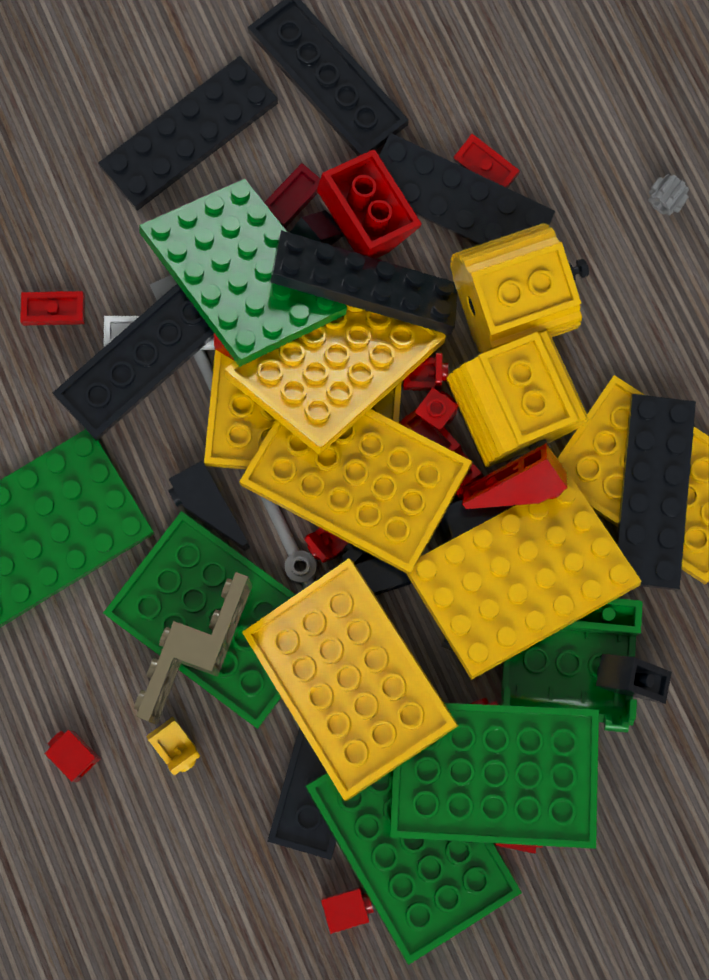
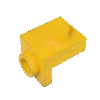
M171 717L146 736L173 775L188 771L195 765L196 759L200 757L195 744L174 717Z

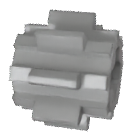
M667 174L664 178L659 177L649 191L651 196L648 201L661 214L670 216L674 211L678 213L689 198L686 195L689 188L677 176Z

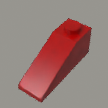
M545 443L464 487L463 506L466 509L538 504L548 498L554 499L568 488L567 472Z

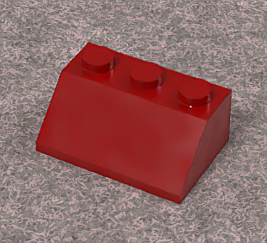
M375 149L322 173L317 192L354 252L377 259L388 254L421 227L422 223Z

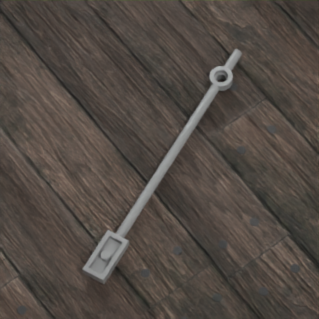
M170 275L150 284V287L158 301L177 283ZM199 350L193 356L211 392L213 367L205 351ZM261 497L288 554L285 561L286 575L294 583L302 584L305 589L315 582L313 578L317 571L316 561L310 553L299 550L279 506ZM299 561H303L307 565L306 569L302 572H298L294 568L295 564Z

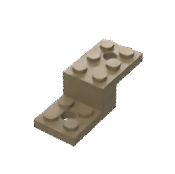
M235 572L233 580L229 578L226 580L221 597L224 598L221 611L217 609L214 611L209 624V628L212 629L211 635L173 621L171 628L166 627L159 643V646L163 647L159 659L154 658L147 672V677L151 678L146 691H140L135 702L134 709L138 710L136 717L156 725L158 724L181 663L218 677L253 586L248 576Z

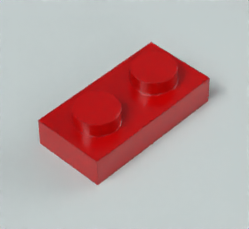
M474 134L469 136L453 157L462 167L506 188L511 185L520 173L518 168Z
M83 291L21 292L20 322L23 326L85 324V294Z

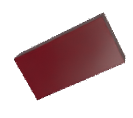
M301 163L264 202L284 228L318 194L317 188L320 178Z

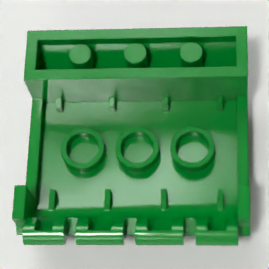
M617 598L504 661L501 681V705L599 710V723L604 724V731L628 733L629 725L633 726L634 720H636L637 699L596 686L597 670L602 654L635 657L636 636L641 634L643 601Z

